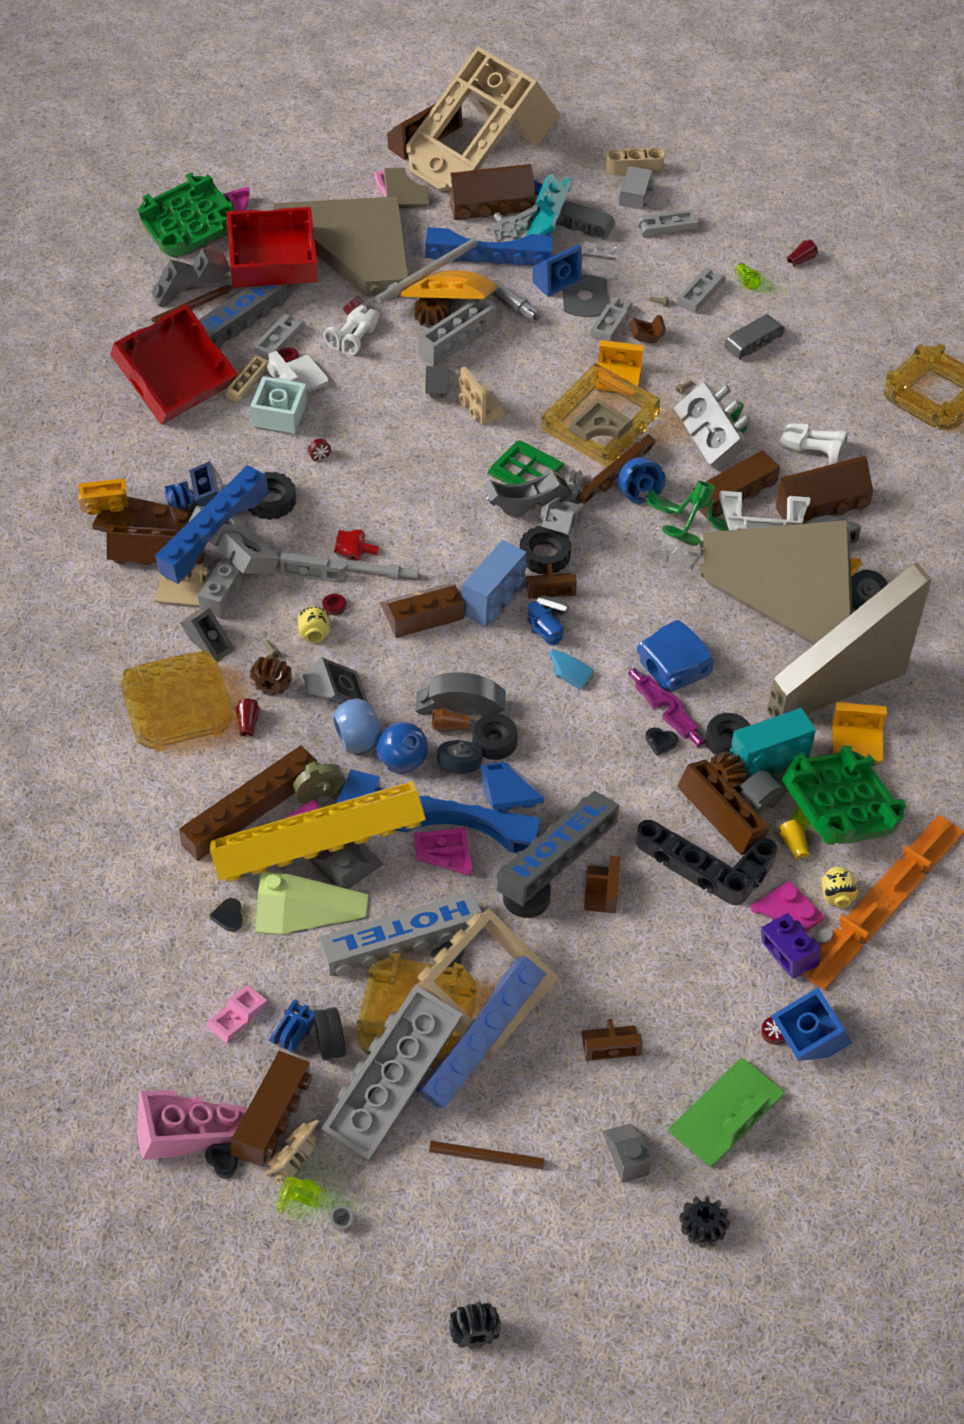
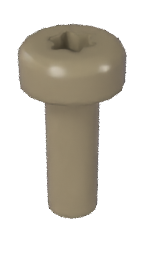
M665 296L664 299L650 297L649 301L667 306L669 297Z
M689 380L683 385L678 384L675 386V391L683 394L686 388L693 385V382Z
M266 640L264 645L269 650V656L272 658L279 657V649L274 648L270 641Z

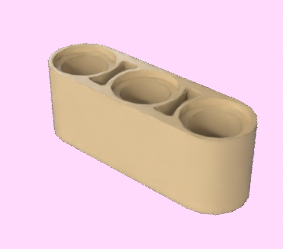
M660 148L613 149L607 153L606 171L611 175H626L628 166L652 170V174L660 173L664 167L665 152Z

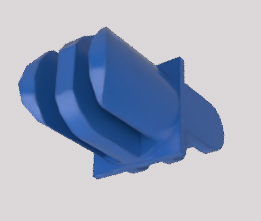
M187 481L164 486V495L169 506L183 509L186 508V505H192L194 495L189 490Z
M536 601L530 602L528 605V622L532 625L531 633L536 632L551 646L559 644L563 637V625L552 615V608L546 610L540 603Z
M294 999L288 1009H284V1018L269 1041L273 1044L280 1042L281 1048H288L289 1052L294 1053L306 1033L310 1034V1030L315 1024L314 1012L317 1009L312 1011L308 1005L302 1006L298 1000Z

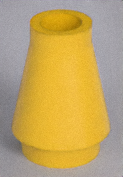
M796 819L783 823L779 827L781 831L779 835L794 855L795 860L800 859V857H808L810 852L807 846L804 825L800 824L799 820Z

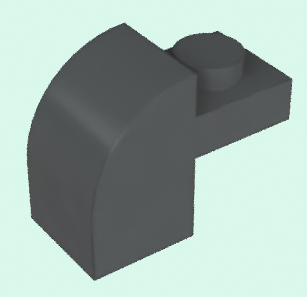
M763 770L752 775L741 785L743 790L740 792V796L759 814L765 806L770 808L776 806L788 792V789L772 773Z

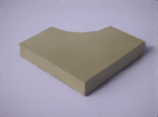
M384 168L386 197H397L399 208L428 207L427 186L413 182L406 174L405 168Z
M597 399L569 424V431L584 441L600 435L619 439L633 426V420Z

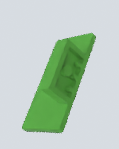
M740 1058L669 1128V1133L709 1167H713L783 1097L784 1091L748 1061Z

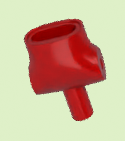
M339 530L333 553L343 555L348 560L359 561L363 552L377 555L379 546L365 543V532L362 530Z

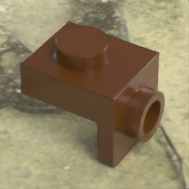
M657 315L652 323L633 318L629 323L633 338L640 342L657 343L666 331L661 315Z

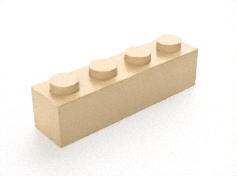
M256 355L227 388L226 398L238 404L265 373L268 361Z

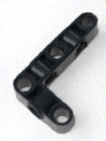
M643 820L637 827L636 845L640 850L655 858L657 862H663L662 865L703 890L708 889V893L714 894L731 905L742 904L753 890L758 888L759 885L757 883H762L766 874L773 867L777 854L776 843L769 838H761L752 845L734 867H731L656 821Z

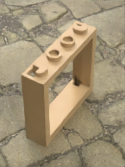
M490 908L482 914L477 911L466 922L469 925L468 929L465 932L461 929L450 940L453 945L448 950L444 947L433 958L436 964L432 968L427 966L417 977L420 981L416 984L463 1014V1018L454 1030L461 1037L473 1020L434 981L482 928L515 960L516 958L526 956L547 973L483 1057V1060L498 1050L559 979Z

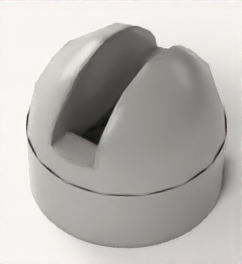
M339 1205L331 1211L330 1224L334 1229L344 1231L353 1223L354 1215L349 1207ZM345 1215L349 1218L338 1224L334 1222V1220Z

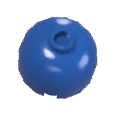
M639 457L631 459L622 467L619 473L618 484L621 492L632 503L641 504L647 501L643 500L644 498L638 497L639 492H650L653 489L660 495L665 486L666 476L661 466L655 461Z
M399 722L387 727L379 735L376 752L380 762L383 761L389 771L404 774L421 766L427 757L429 746L427 737L420 728L412 723Z

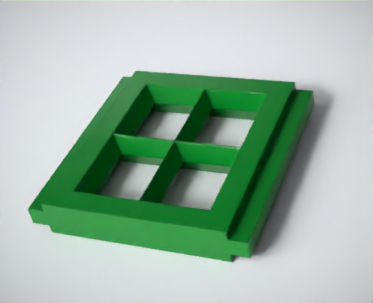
M518 440L491 466L488 474L508 485L528 482L521 478L526 471L536 477L543 475L530 468L535 462L555 472H558L564 466V463ZM519 452L532 460L525 465L513 459V457ZM510 462L522 470L515 475L503 467Z

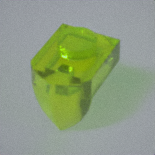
M287 1177L278 1194V1214L281 1215L286 1210L291 1199L318 1209L322 1201L321 1187L309 1179L300 1180L295 1177Z

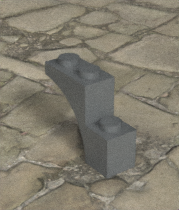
M202 248L198 256L195 257L193 265L170 259L152 290V295L157 305L160 307L167 306L178 293L197 284H221L230 269L225 255Z
M552 469L542 476L525 483L508 485L489 480L483 485L487 492L486 498L493 506H499L505 514H511L516 518L521 517L535 504L542 507L558 496L561 497L560 503H562L572 494L565 478Z

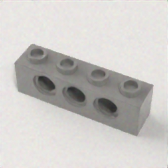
M486 298L471 301L418 336V355L432 366H435L496 326V305Z

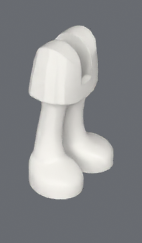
M359 305L347 316V322L341 330L333 326L326 328L323 333L326 344L338 351L342 348V352L348 355H355L360 350V340L366 332L373 333L376 328L380 313L374 309L368 310L364 305Z
M788 424L780 439V445L798 452H802L804 449L823 451L828 454L831 465L840 462L841 455L844 453L847 445L848 432L843 430L816 431L808 429V424Z

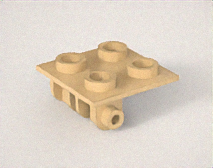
M196 564L194 569L179 584L161 575L155 602L199 606L198 594L208 580L211 569L205 567L204 564Z
M315 1120L309 1124L303 1123L298 1129L293 1128L285 1137L284 1142L286 1145L281 1152L277 1150L274 1156L267 1161L269 1168L264 1175L276 1174L275 1180L281 1185H284L286 1181L290 1182L298 1171L296 1168L300 1169L301 1163L297 1159L305 1162L306 1157L316 1147L315 1142L317 1138L311 1132L319 1121Z

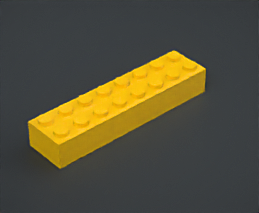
M414 781L211 840L210 852L219 881L225 879L226 882H232L240 879L241 874L251 872L252 875L267 871L268 866L275 864L278 867L287 866L293 863L292 859L302 856L303 859H310L318 856L319 851L329 849V852L337 851L344 848V844L353 841L355 844H361L369 841L370 836L373 835L388 836L396 832L395 829L404 826L406 829H412L420 826L421 821L426 819Z

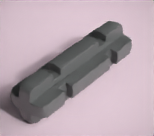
M573 469L570 472V492L576 491L579 493L581 491L583 475L581 470L576 472Z

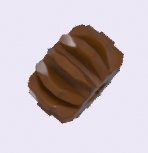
M420 297L419 300L415 301L414 317L415 320H418L419 325L426 323L428 328L430 325L434 326L450 316V305L445 298Z
M269 655L266 658L259 657L251 667L250 683L256 686V690L264 691V694L267 692L273 696L276 693L283 694L291 684L292 668L287 666V661H280L278 657L272 658Z
M727 751L711 757L710 764L737 792L743 790L741 785L747 780L745 776L749 772L745 770L744 766L746 763L741 762L740 755Z

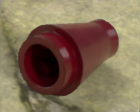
M810 239L807 241L803 240L787 256V262L793 263L792 266L795 267L798 264L814 259L818 253L817 245Z
M241 699L235 707L239 735L245 736L248 734L249 736H254L260 707L254 699Z

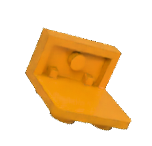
M600 340L594 389L636 394L642 368L644 345Z
M125 478L78 483V498L82 513L95 515L103 510L120 512L124 508L129 507Z
M836 702L832 718V754L839 753L842 746H852L851 751L857 752L864 757L870 754L876 760L874 764H881L883 761V727L887 716V706Z

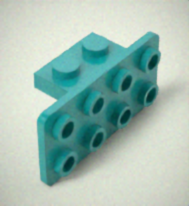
M551 173L545 178L536 200L538 213L533 216L526 236L530 234L549 235L555 230V223L561 215V208L565 204L566 195L571 189L572 178L570 176L560 181Z

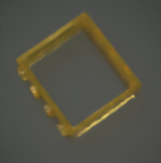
M594 363L541 417V429L597 463L607 467L612 461L619 458L625 449L631 447L634 439L639 434L642 435L652 421L657 420V416L661 411L660 398L603 366ZM599 384L642 407L631 419L633 420V426L619 439L613 438L605 447L592 439L584 441L570 432L569 426L562 423Z

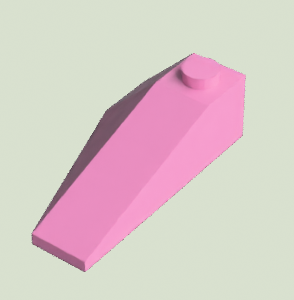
M172 1090L140 1091L137 1136L142 1160L172 1158L205 1150L213 1144H229L248 1108L224 1102L219 1105L203 1101L204 1098L194 1096L193 1099L177 1095L178 1092Z

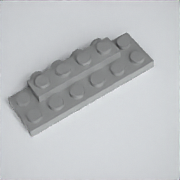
M415 984L396 1014L393 1012L388 1017L384 1025L387 1029L381 1038L377 1036L369 1047L371 1053L366 1061L361 1060L353 1072L355 1078L351 1084H346L341 1089L337 1097L340 1101L321 1130L368 1161H371L460 1023L463 1014Z

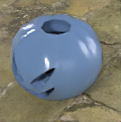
M358 698L347 700L339 705L333 714V721L339 739H344L343 747L345 751L360 754L375 748L377 738L382 731L373 707L367 701Z

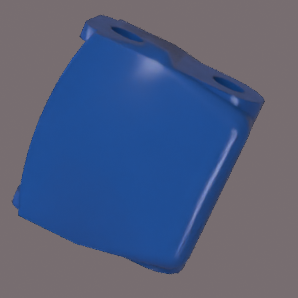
M679 620L663 626L653 635L643 640L637 647L640 663L657 683L668 692L693 684L707 677L713 671L714 659L711 657L707 647L688 626Z

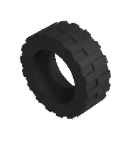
M265 472L268 489L278 490L282 494V498L273 502L261 501L255 508L248 509V511H251L252 515L258 516L261 519H279L282 516L288 515L296 505L295 484L285 474Z
M535 526V528H530L522 535L519 548L527 552L526 563L528 564L527 568L529 571L547 575V564H552L553 573H558L569 564L571 541H569V536L565 533ZM540 543L552 544L557 552L553 556L543 557L535 554L533 550Z

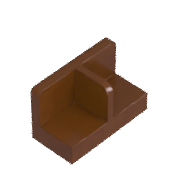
M547 564V575L525 577L527 579L526 587L529 599H537L541 596H576V574H553L552 564Z
M610 855L609 867L592 865L587 867L585 911L616 914L620 856Z
M607 1019L606 1028L583 1030L581 1032L586 1061L641 1056L642 1036L637 1034L634 1025L614 1027L613 1020Z

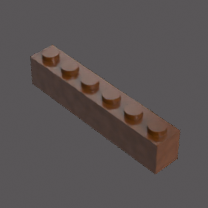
M302 745L298 746L179 828L181 845L196 861H199L210 853L211 840L242 831L295 794L292 786L293 782L305 771V767L308 764L317 762V759Z

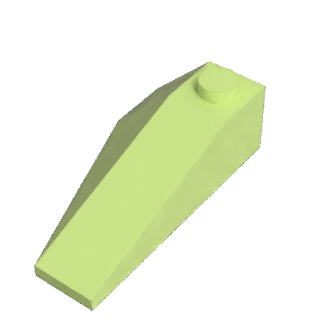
M262 872L257 900L256 933L284 935L302 929L309 930L317 926L332 923L339 924L366 918L369 895L291 874Z

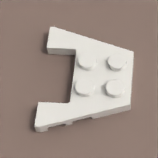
M721 491L719 493V499L729 530L802 524L804 514L810 503L809 497L789 496L787 498V520L743 517L741 515L742 492Z

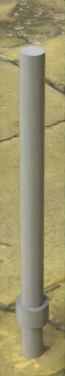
M472 238L399 283L391 284L387 287V290L376 296V301L381 304L391 297H397L401 294L402 290L478 245L477 239Z
M345 561L347 563L346 571L387 575L393 579H399V577L418 579L419 570L401 568V565L391 564L390 566Z

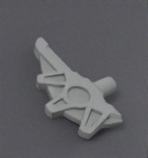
M535 204L531 208L511 217L504 218L497 212L493 216L497 223L491 225L485 231L494 236L495 241H501L503 237L516 239L518 238L517 232L521 229L526 230L528 228L527 222L533 215L538 213V205Z

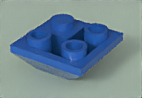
M507 762L481 765L483 795L493 810L508 811L511 810V807L515 806L531 808L535 807L537 803H544V797L535 785Z

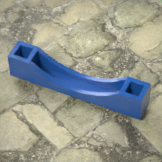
M427 227L425 258L437 260L471 239L461 236L449 228ZM530 234L520 239L505 242L478 241L476 247L453 261L508 263L519 266L537 265L551 257L553 235Z
M246 465L155 555L159 573L179 584L194 569L203 549L217 530L239 512L255 508L269 494L266 474Z
M419 796L426 820L421 821L420 826L412 829H406L405 826L395 829V831L407 833L429 825H461L489 835L508 852L518 853L519 851H524L539 836L541 818L528 814L521 815L483 808L479 805L457 803L453 800L446 801L430 796Z
M526 956L516 958L500 979L489 1000L471 1025L446 1055L432 1068L416 1091L437 1108H446L547 973Z

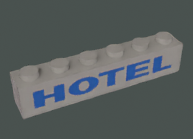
M473 891L320 936V951L329 975L337 974L343 976L350 973L354 968L361 966L369 968L377 964L378 961L387 958L396 960L404 953L413 950L415 952H422L430 945L436 943L444 944L450 941L461 929L465 932L469 927L466 922L477 911L480 914L482 912Z

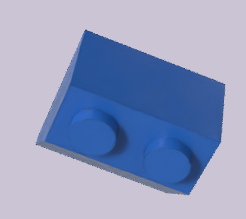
M580 244L532 267L533 283L547 297L582 280V246Z
M819 987L771 1015L798 1061L828 1058L853 1043Z

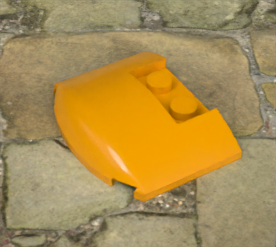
M446 270L427 275L402 291L401 297L485 299L498 288V284L478 273L465 270Z

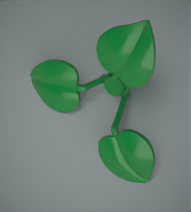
M698 481L694 491H691L689 497L681 506L659 496L653 489L648 494L647 501L651 507L669 514H683L684 508L692 500L691 504L694 508L684 530L671 525H664L662 528L666 535L674 539H679L681 542L691 546L699 545V537L688 533V530L698 508L705 509V506H708L707 520L712 523V526L721 531H729L725 520L712 516L714 499L711 497L715 487L710 483Z

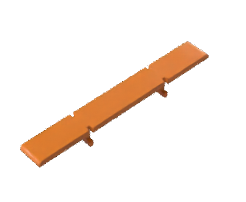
M938 815L910 847L905 844L902 849L904 851L902 857L905 860L899 858L847 917L843 914L840 916L839 921L841 922L840 927L842 930L836 928L833 931L832 940L820 946L819 965L805 972L802 976L825 991L863 948L860 942L862 941L867 944L926 877L923 871L929 874L964 834V830Z

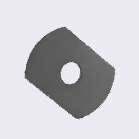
M582 273V280L563 289L564 312L579 317H595L601 315L608 304L607 279L604 277ZM587 290L593 294V297L583 300L577 294L580 291Z

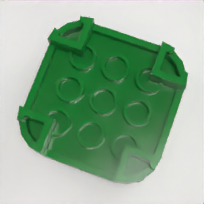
M193 173L185 175L186 182L154 198L149 193L143 196V202L137 208L143 227L160 250L172 258L189 253L228 233L226 212L234 211L231 201L228 202L215 186L213 178L208 174L205 177L194 176Z
M842 746L839 753L806 758L801 753L794 758L782 778L783 783L802 812L827 845H835L836 843L849 844L890 835L897 830L904 818L906 804L903 798L895 800L872 769L876 760L870 754L864 757L857 752L851 751L852 746Z

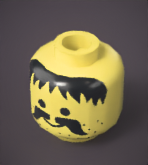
M310 606L302 610L298 615L300 636L311 643H318L324 640L330 633L327 611L316 606Z
M834 867L823 876L821 885L824 898L828 904L835 905L838 908H845L858 897V887L853 872L846 870L844 867Z

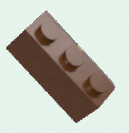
M444 584L380 602L395 638L464 619V601L456 585Z

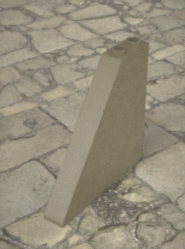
M397 197L273 203L274 210L311 207L316 255L365 296L376 297L387 290V287L391 284L399 283L408 277Z
M847 520L703 533V541H700V553L704 555V563L700 564L701 577L710 586L813 645L816 644L853 613L850 529Z
M918 562L912 564L773 678L767 705V711L771 718L802 708L805 714H809L906 674L932 580Z

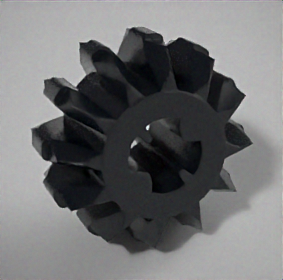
M709 1195L705 1196L704 1201L695 1196L692 1203L686 1202L684 1204V1212L680 1213L679 1221L683 1223L681 1225V1232L689 1233V1243L698 1238L700 1248L704 1246L705 1240H708V1243L713 1247L717 1239L723 1240L725 1238V1230L729 1229L730 1221L726 1219L728 1216L727 1209H720V1199L711 1203ZM702 1218H706L707 1223L702 1222Z
M480 1301L475 1304L468 1303L467 1306H459L457 1311L450 1314V1335L453 1338V1342L461 1348L467 1346L469 1349L477 1346L482 1347L484 1344L493 1343L494 1339L500 1337V1316L497 1313V1309L492 1307L491 1303L482 1304Z

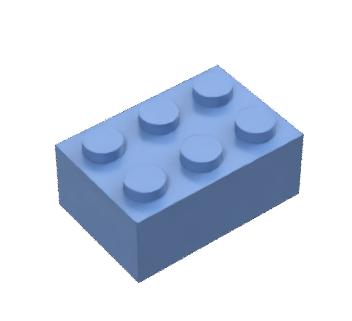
M504 540L494 548L462 584L464 616L485 627L490 621L495 622L503 606H509L514 594L517 591L521 592L526 585L525 571L528 565L526 563V551Z

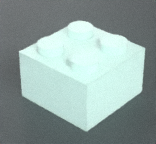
M263 376L250 406L252 426L295 434L307 405L306 384Z

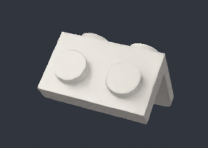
M277 351L268 354L269 364H267V368L273 378L305 383L307 393L328 384V377L310 356L305 355L286 363Z

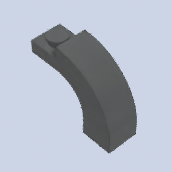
M464 672L444 673L431 677L430 686L417 691L415 711L418 714L425 715L440 707L462 705L475 710L482 717L488 714H498L505 711L506 691L496 682L480 675Z

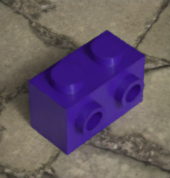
M789 913L761 927V942L792 979L819 965L821 952L819 943L816 939L810 938L802 924L798 920H794Z

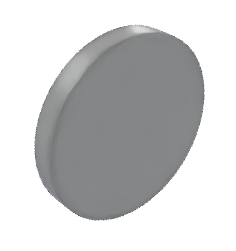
M823 928L818 930L812 938L816 939L819 945L826 944L832 940L833 932L830 929Z

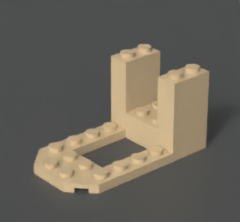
M477 46L407 143L409 171L438 191L450 190V173L479 170L511 124L523 139L537 147L558 119L560 113L535 79ZM468 97L475 108L488 117V120L463 155H460L439 142L437 138Z

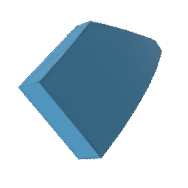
M552 649L548 654L549 659L553 661L555 677L559 676L573 687L581 690L594 669L580 660L555 649Z

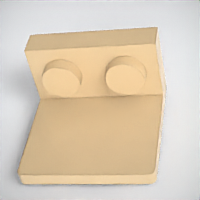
M466 366L462 367L461 377H459V400L463 406L466 405L469 408L472 419H477L481 425L505 417V411L485 385H480Z

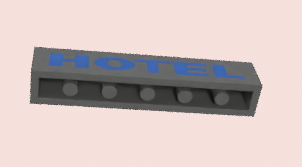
M287 285L247 287L200 318L199 321L204 326L211 341L220 348L225 341L231 337L235 338L246 327L253 326L256 320L262 316L269 315L271 310L277 306L284 305L288 299Z
M595 790L587 797H583L576 807L568 810L557 823L551 824L543 835L536 837L530 846L524 851H519L510 863L503 865L497 873V891L523 906L617 824L620 805Z

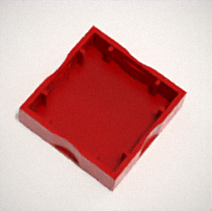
M311 207L281 208L269 211L246 210L226 212L232 288L318 282Z
M188 304L164 315L154 324L138 329L114 342L110 356L160 424L170 421L227 389L238 376V373L223 352L211 341L204 326Z

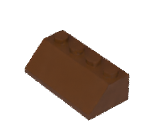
M435 104L403 121L387 133L388 149L403 160L409 158L406 145ZM462 105L437 140L463 127Z
M531 164L450 173V207L454 220L488 217L497 212L507 215L509 213L523 212L535 205V189Z
M861 456L781 477L776 502V510L781 518L787 520V498L789 496L810 498L802 524L815 517L834 514L843 515L849 510L866 508L871 504L874 491L867 458Z

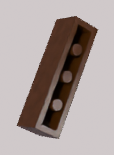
M762 450L705 481L715 487L711 497L714 499L712 516L718 517L724 513L719 499L721 491L742 492V501L749 496L755 497L760 490L767 486L773 487L777 483L780 466ZM705 506V509L698 508L707 518L708 506Z
M110 525L106 533L107 560H113L119 564L127 563L128 561L137 562L139 565L157 563L155 555L181 530ZM205 548L196 562L197 565H201L204 562Z
M706 759L687 765L677 787L740 855L746 854L758 839L766 838L771 827Z
M278 1051L231 1139L232 1156L262 1167L268 1157L272 1158L278 1146L277 1139L279 1135L286 1133L291 1112L296 1113L298 1110L302 1090L307 1091L311 1084L312 1074H309V1061Z

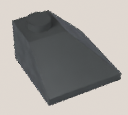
M321 657L303 674L306 690L314 697L339 704L356 698L367 701L358 673L353 669Z
M354 841L344 844V848L329 852V849L318 852V856L310 858V861L335 886L346 889L351 888L383 866V863L363 843L355 844Z

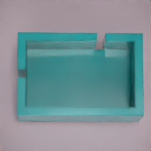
M799 708L734 731L730 752L740 755L741 762L746 763L744 768L749 772L745 776L747 779L763 770L777 774L782 772L787 765L790 766L794 758L801 753L806 758H810L816 729L803 709Z

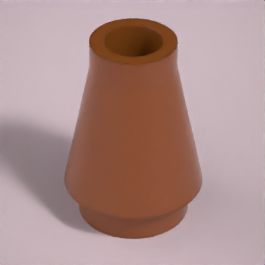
M440 707V710L434 709L432 729H437L438 732L468 730L469 715L460 714Z

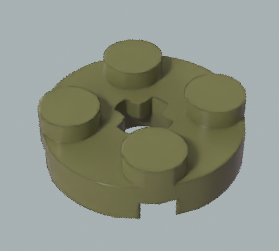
M312 762L305 767V771L296 778L292 786L301 803L307 804L315 799L319 803L317 798L330 795L331 799L338 796L343 789L345 779L339 765H320L318 762Z

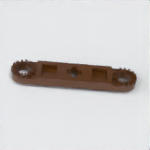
M650 434L644 436L643 440H640L641 442H637L594 477L592 483H587L582 488L583 491L577 494L576 500L579 503L586 504L600 491L605 493L612 486V481L619 476L622 467L631 459L643 457L655 445L656 439Z

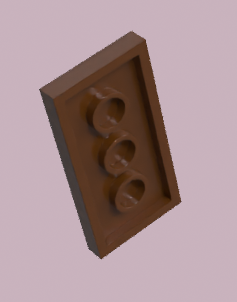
M128 496V508H124L120 512L101 511L97 514L92 528L93 530L106 533L110 525L182 530L189 523L194 511L178 507L176 509L173 506Z

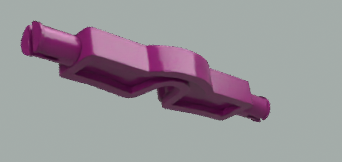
M633 668L628 672V675L636 682V689L644 696L653 709H658L664 705L670 706L662 715V719L673 727L684 739L689 738L697 748L705 744V740L697 733L698 726L683 711L681 701L674 694L663 690L651 676L647 675L644 677L637 668Z

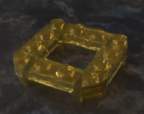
M938 343L937 347H923L920 344L915 347L914 354L895 371L889 370L883 395L892 404L928 425L943 431H949L964 422V364L944 353L946 346ZM931 370L963 388V390L949 403L945 401L942 405H939L911 389V387Z

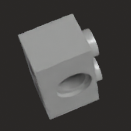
M218 562L198 594L199 609L210 608L216 618L222 619L242 587L241 571L235 566Z

